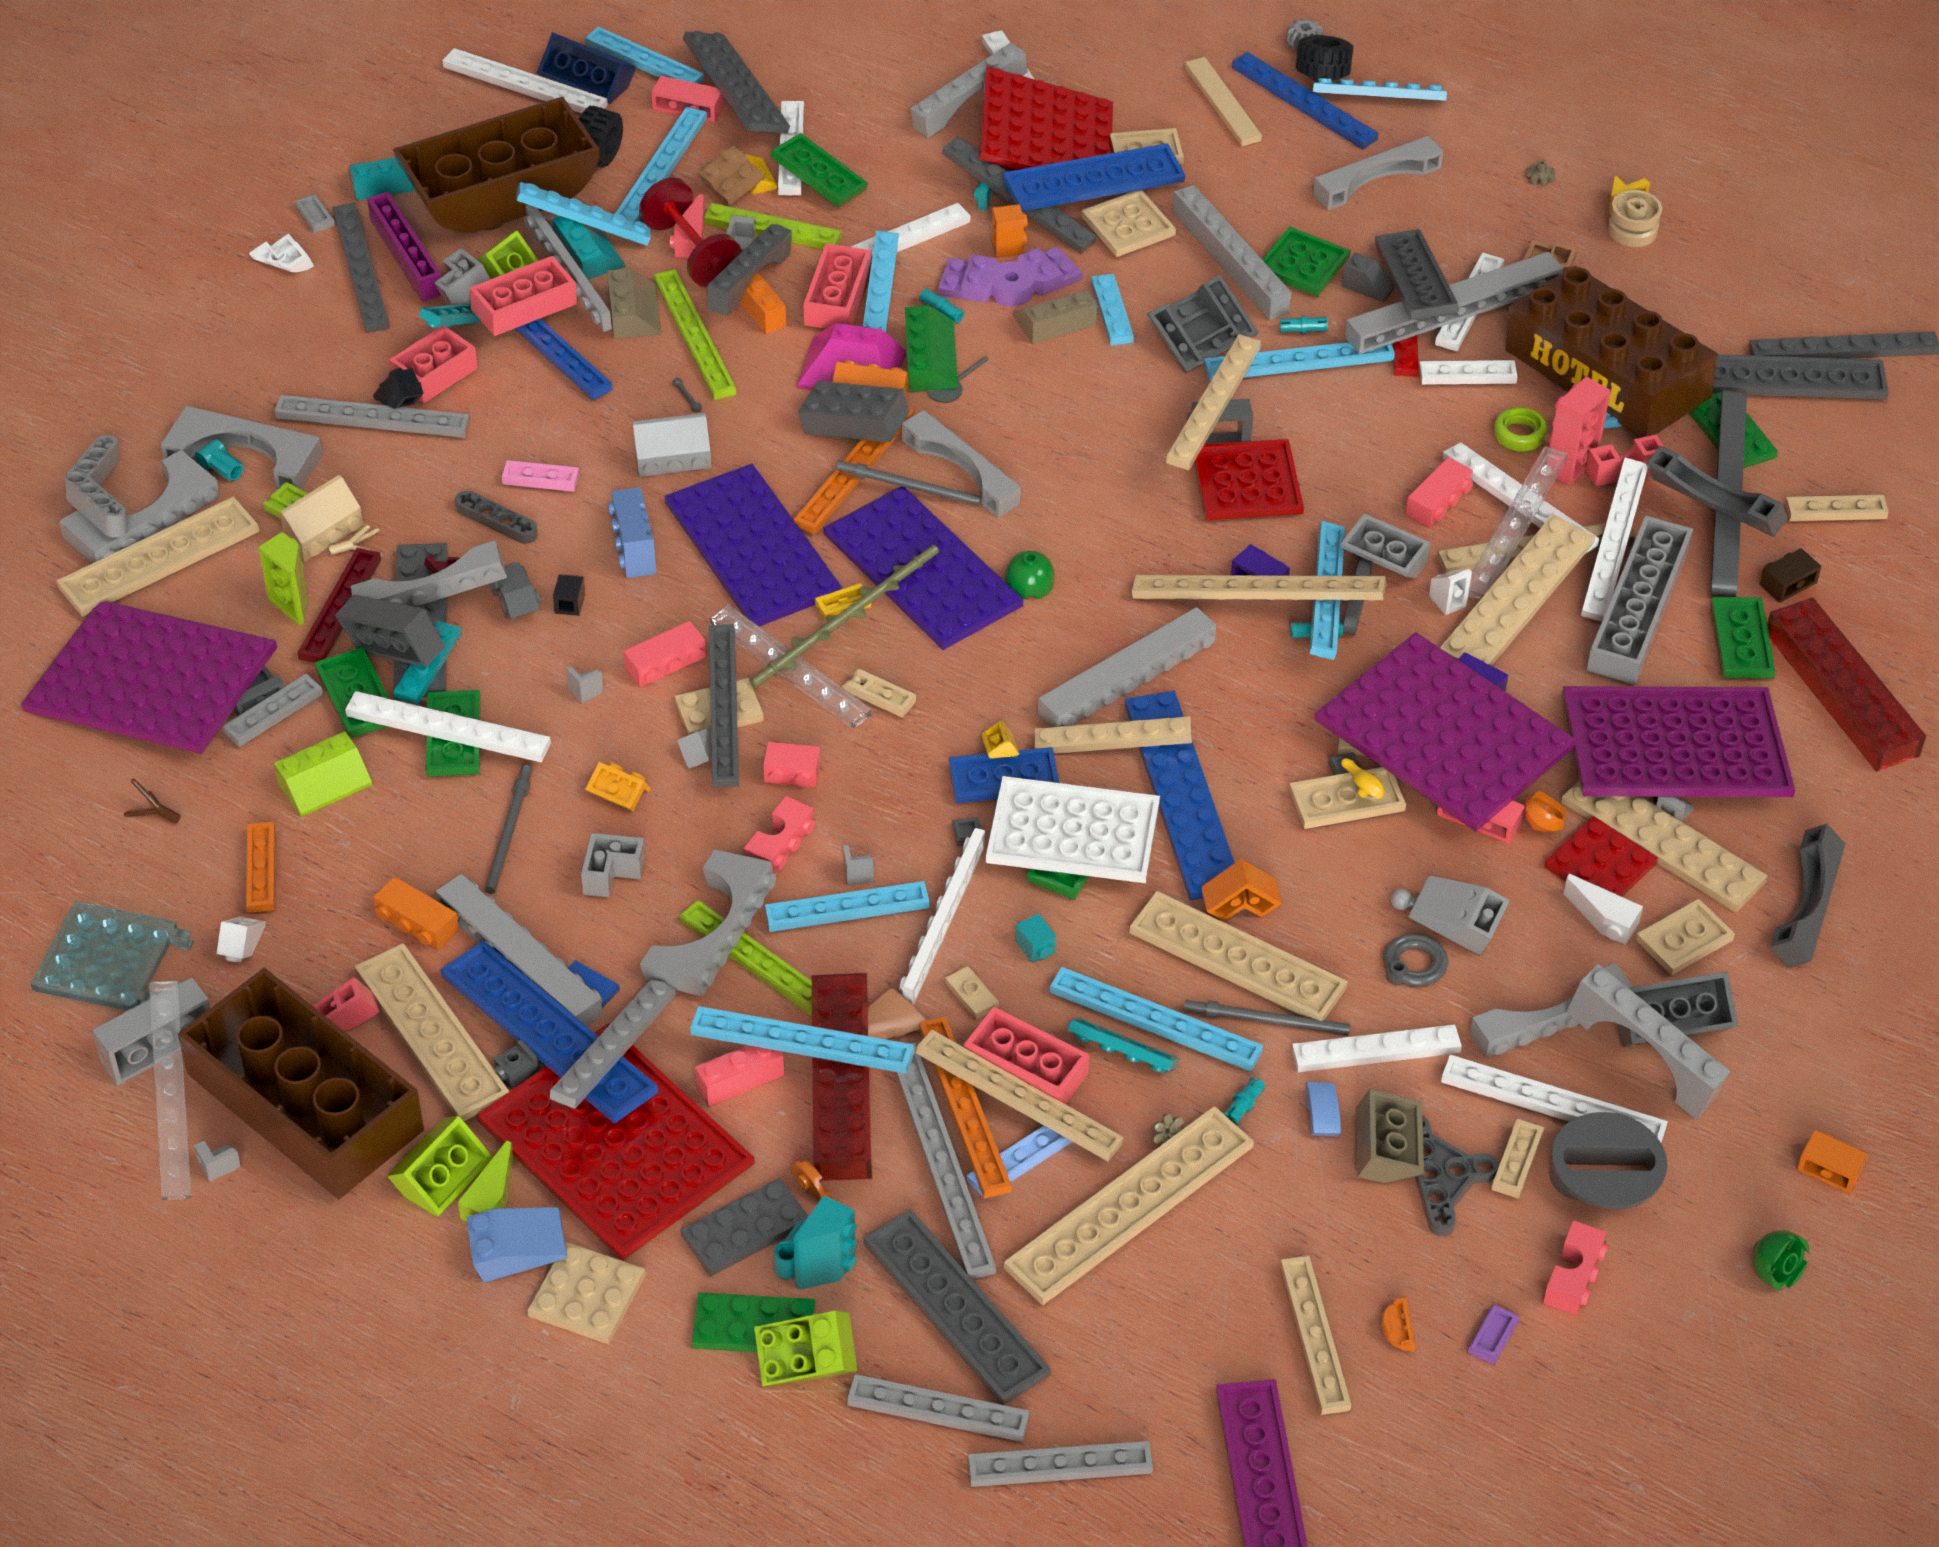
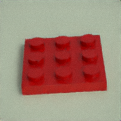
M1593 816L1546 859L1544 867L1565 881L1567 876L1571 874L1623 897L1657 865L1658 857Z

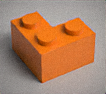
M1242 859L1232 864L1201 887L1207 912L1224 922L1244 908L1263 918L1282 904L1276 879Z

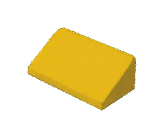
M746 154L748 161L759 169L764 176L763 180L749 190L750 193L758 194L777 189L778 186L763 158Z
M1003 720L982 732L981 736L990 759L1018 756L1020 754L1014 736Z

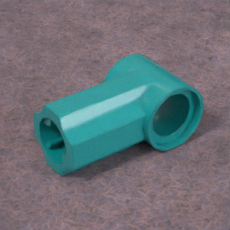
M217 439L212 440L195 452V459L205 470L213 469L227 480H238L244 471L243 463L227 453L225 446Z
M806 1220L797 1222L786 1239L775 1246L774 1272L780 1278L791 1279L795 1277L793 1237Z

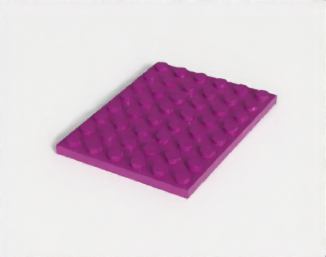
M105 601L97 604L23 700L21 706L25 712L202 754L234 710L241 696L251 686L275 652L277 644L273 639Z
M1417 632L1412 634L1315 712L1314 718L1315 721L1475 832L1575 748L1577 742L1575 738Z
M1563 686L1562 696L1570 735L1577 740L1573 750L1583 796L1794 797L1795 787L1768 687Z

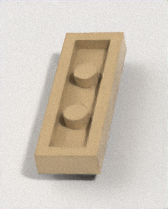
M1520 1119L1516 1120L1491 1190L1519 1199L1541 1141L1544 1127Z

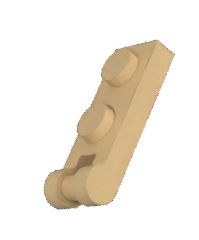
M856 669L851 675L852 679L847 680L841 687L845 695L861 698L902 718L916 702V694L861 669Z

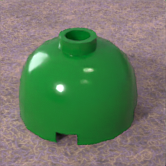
M1029 550L1014 555L1007 564L1005 582L1025 600H1027V596H1035V599H1040L1048 595L1054 587L1055 573L1053 565L1040 552Z
M1787 1230L1771 1231L1754 1245L1753 1268L1755 1273L1762 1281L1779 1291L1782 1290L1785 1284L1788 1288L1792 1287L1801 1278L1808 1262L1803 1259L1805 1251L1809 1253L1808 1242L1803 1237Z

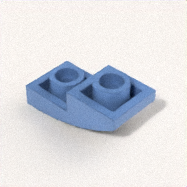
M1306 1082V1110L1310 1111L1311 1136H1339L1341 1134V1124L1335 1084Z

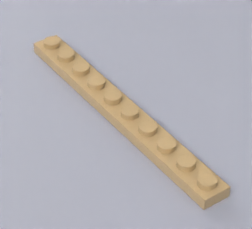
M1136 575L1132 595L1133 599L1170 600L1292 599L1374 601L1383 600L1386 578L1385 576Z

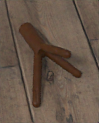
M131 779V783L154 806V809L127 811L124 813L125 817L158 814L174 824L179 822L180 814L160 804L151 791H147L136 779Z

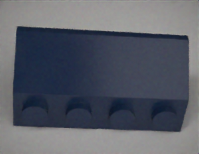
M552 32L536 74L607 98V103L611 104L629 87L637 66Z

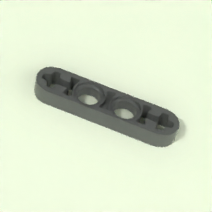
M462 491L455 497L457 511L476 522L524 544L532 543L538 537L537 525L531 519L472 491ZM483 510L493 511L488 515L481 514ZM505 519L512 520L510 524L500 523L502 520Z
M1359 559L1355 576H1370L1372 561ZM1349 600L1343 625V634L1356 635L1364 600Z

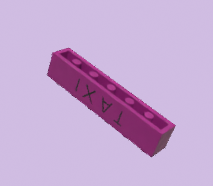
M386 192L367 198L371 222L421 301L424 302L441 296L434 282L442 277L441 273L390 193Z

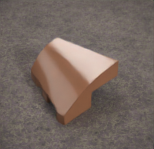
M1532 239L1523 260L1549 252L1563 267V270L1572 267L1577 248L1556 241L1552 246Z
M891 987L853 1019V1032L869 1037L898 1040L905 1038L907 1033L918 1031L919 1022L926 1020L902 995Z

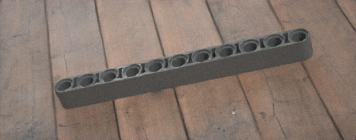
M1722 390L1717 480L1735 489L1742 490L1747 392ZM1716 509L1711 595L1736 597L1741 521Z

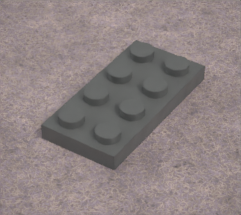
M778 1178L682 1228L681 1236L711 1277L787 1237L797 1222H802L809 1216L783 1181Z

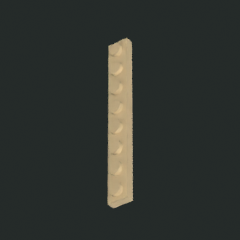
M1238 334L1166 458L1167 464L1190 470L1260 350V340Z
M1606 523L1583 526L1599 538L1598 546L1592 550L1599 549ZM1632 530L1630 531L1627 544H1633L1635 536ZM1535 535L1438 551V560L1444 573L1452 570L1470 569L1473 571L1509 565Z
M931 1030L917 1046L916 1054L1108 1162L1122 1146L1123 1136L934 1030Z

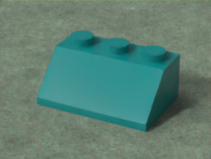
M396 158L349 165L348 171L356 201L386 192L393 195L416 191Z
M562 216L552 218L553 231L588 280L607 274V270H617L625 267V263L602 230Z
M825 1195L819 1201L793 1237L796 1288L801 1290L841 1281L847 1271L851 1272L857 1262V1256H855L857 1245L855 1230L857 1224L855 1223L854 1209Z

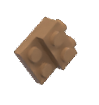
M733 145L729 149H722L718 157L711 163H705L699 172L703 184L729 205L733 204L764 179L762 172L752 165L746 155Z

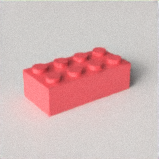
M825 244L803 304L805 326L827 329L835 323L853 325L870 276L871 250Z
M550 256L470 287L471 310L492 335L496 336L577 304L576 282L557 260Z
M1585 377L1581 382L1575 383L1565 396L1559 397L1555 404L1556 414L1552 421L1553 431L1549 439L1550 448L1546 456L1547 466L1545 473L1570 486L1586 472L1589 449L1600 447L1610 389Z
M996 1007L990 1010L964 1044V1048L1064 1104H1067L1088 1076L1089 1054Z

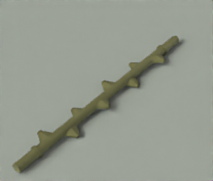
M930 546L917 557L914 556L906 565L894 566L895 573L875 588L860 587L859 590L862 596L840 614L826 616L827 623L806 639L792 637L791 643L793 648L775 662L769 663L764 670L750 679V684L757 688L773 675L776 676L782 668L796 670L798 668L795 660L817 642L831 640L830 633L851 617L866 618L864 608L886 591L898 590V582L916 569H920L925 562L939 553L937 546Z

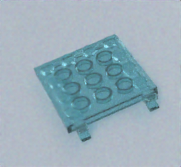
M75 901L31 982L32 990L126 1011L133 1009L153 996L159 995L155 992H146L170 943L181 950H190L193 944V940L189 939L191 931L178 929L175 921Z

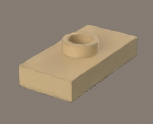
M969 966L945 978V984L975 1020L987 1015L993 1007L999 1008L998 1000Z

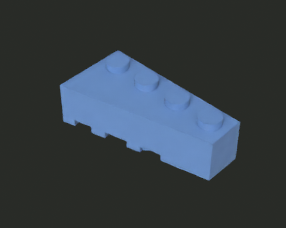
M641 487L611 491L612 501L608 502L609 515L615 517V519H611L613 534L618 533V536H615L616 550L622 552L618 554L620 569L625 568L627 578L656 574L653 534H651V526L648 521Z

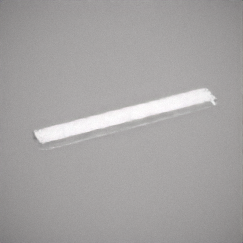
M1544 446L1471 574L1469 596L1482 599L1501 576L1567 461V453Z
M729 604L710 617V624L712 625L735 624V642L766 665L775 662L790 650ZM800 656L795 659L798 667L796 670L782 668L778 671V674L853 729L872 715L870 707Z
M178 981L149 982L162 1200L191 1198L183 1056L177 1034L181 1031Z

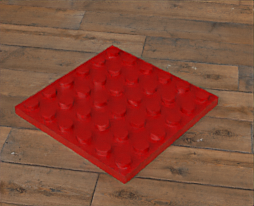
M986 67L983 81L979 160L1020 170L1112 153L1110 133L1113 130V101L1088 95L1084 92L1070 90L1063 86L1045 83L1041 80L1024 77L1020 74L1006 72L999 68Z

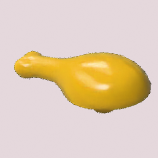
M1348 758L1342 759V767L1352 774L1353 781L1360 787L1357 793L1362 798H1365L1368 794L1377 799L1384 797L1385 789L1379 778L1358 767L1353 760Z

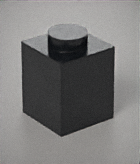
M559 574L553 593L554 613L580 616L585 597L584 577Z

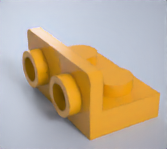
M599 762L585 790L592 795L633 812L643 791L649 793L651 789L645 782L646 778L636 772H631L630 775L622 772L623 768L615 763L609 762L606 765Z

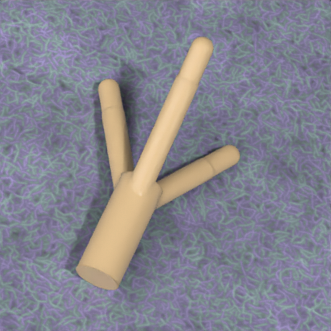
M364 526L350 540L330 545L331 555L348 550L355 551L357 547L370 550L355 544L379 533L380 528L365 533L370 529V526Z

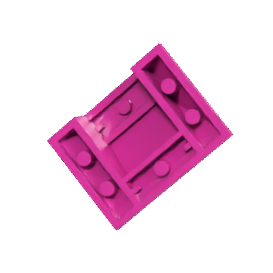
M835 323L813 337L797 388L812 390L818 381L833 382L836 362L853 361L863 366L875 364L883 369L901 368L906 350L882 329Z

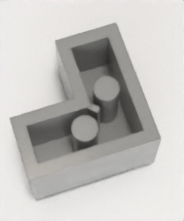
M460 248L443 260L448 273L434 282L447 305L469 304L470 287L488 281L490 277L478 260Z
M591 833L581 872L583 895L610 897L615 877L641 879L646 861L644 838Z

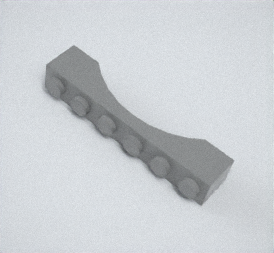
M1010 42L911 107L913 128L926 138H930L945 128L955 111L970 96L983 89L984 72L987 66L999 68L1013 74L1025 75L1028 73L1026 53Z
M1429 136L1423 137L1315 177L1313 196L1327 210H1331L1347 204L1351 195L1358 188L1374 179L1396 174L1425 175L1441 169L1443 150Z
M923 410L902 423V441L919 454L943 458L965 470L979 488L982 505L997 518L1020 505L1021 487L1019 484L1006 476L1001 469L996 468L987 461L983 455L972 449L967 442L958 438L952 430L943 426L934 416Z
M496 540L472 547L455 563L430 576L400 582L374 578L352 585L351 591L352 596L354 594L364 597L368 596L374 599L417 607L505 579L507 574L502 553Z
M1616 963L1604 967L1605 970L1627 988L1633 987ZM1573 997L1557 1006L1538 1011L1520 1012L1493 1009L1472 1017L1469 1035L1485 1058L1502 1055L1517 1046L1528 1045L1533 1040L1549 1037L1559 1030L1578 1025L1579 1023L1566 1013Z

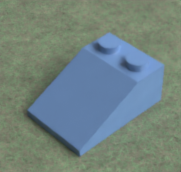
M558 1207L492 1209L466 1217L473 1266L484 1283L568 1258L561 1213Z

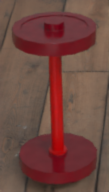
M674 177L662 179L653 184L640 201L639 213L641 219L651 229L660 231L670 229L676 223L696 245L687 261L688 274L699 286L708 287V284L742 253L740 245L730 235L726 234L712 235L703 240L682 216L693 203L694 195L692 189L682 179Z

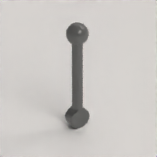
M675 378L673 380L674 386L679 387L692 404L693 412H700L702 405L695 402L682 385V380Z

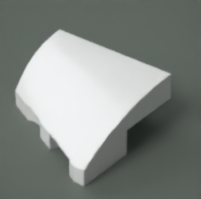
M289 234L271 246L266 241L249 253L255 260L290 272H303L314 267L306 252Z

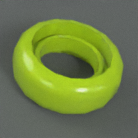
M1513 407L1506 409L1498 415L1494 423V435L1499 444L1508 450L1529 452L1543 444L1547 436V424L1541 414L1526 407ZM1511 424H1524L1531 427L1534 432L1530 435H1517L1511 433L1507 427Z

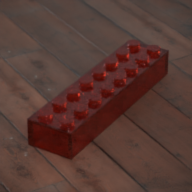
M1813 597L1770 612L1767 622L1770 640L1876 772L1920 757L1926 739L1925 733Z
M867 973L811 975L812 1026L869 1036ZM812 1057L813 1164L822 1176V1179L819 1181L873 1179L870 1067Z

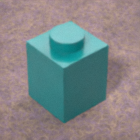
M1040 914L1016 924L1015 941L1032 963L1040 959H1046L1055 953L1056 935Z

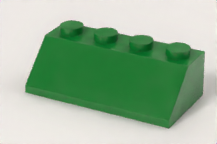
M929 305L905 307L908 374L911 393L958 388L954 320Z

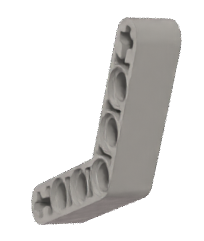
M103 435L91 444L65 475L66 499L106 536L117 538L127 533L126 509L100 485L119 463L118 440L114 436Z

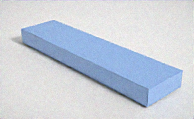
M1043 1125L1000 1153L1010 1182L1066 1147L1072 1141ZM974 1171L967 1174V1181L983 1197Z

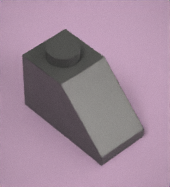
M1354 253L1346 263L1342 287L1381 302L1386 301L1394 290V284L1376 260Z

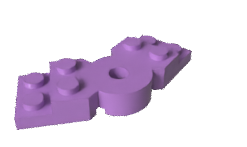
M1058 246L1045 252L1035 248L1019 255L1017 262L1006 261L998 263L995 258L971 254L969 261L948 259L938 288V295L986 302L990 299V296H993L998 304L1019 306L1029 302L1034 292L1037 295L1044 296L1082 280L1083 272Z

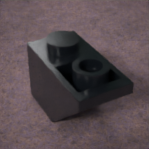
M397 368L392 370L387 379L379 384V388L373 394L375 400L395 409L414 405L424 392L413 368L405 370Z

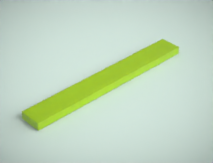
M676 269L653 274L654 282L713 399L717 400L737 395L736 387Z
M699 900L679 915L680 922L702 938L713 932L725 920ZM744 932L739 939L738 945L729 954L730 958L830 1030L845 1032L853 1025V1019L858 1015L855 1011Z

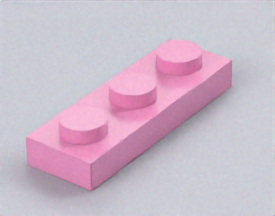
M507 460L502 474V484L575 492L580 475L579 468Z

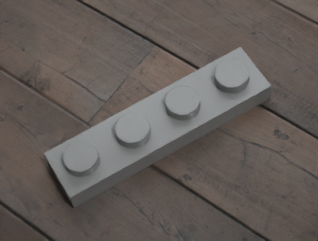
M305 674L223 725L224 734L241 747L322 696V687Z

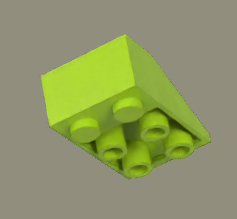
M831 1311L754 1327L761 1380L764 1387L858 1372L849 1312Z

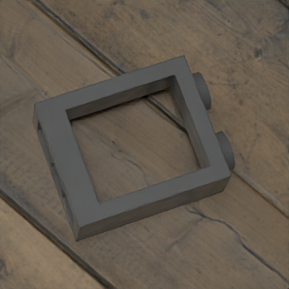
M1250 399L1230 400L1218 422L1238 421L1237 432L1211 433L1205 444L1251 441L1253 412ZM1192 402L1191 412H1187V421L1198 402Z

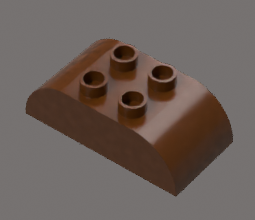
M563 96L393 149L398 164L434 220L442 227L459 233L494 230L503 223L527 216L525 206L528 204L517 201V188L520 182L525 184L531 183L545 191H554L560 194V196L572 199L588 184L599 161L598 146ZM538 208V210L542 214L544 210Z

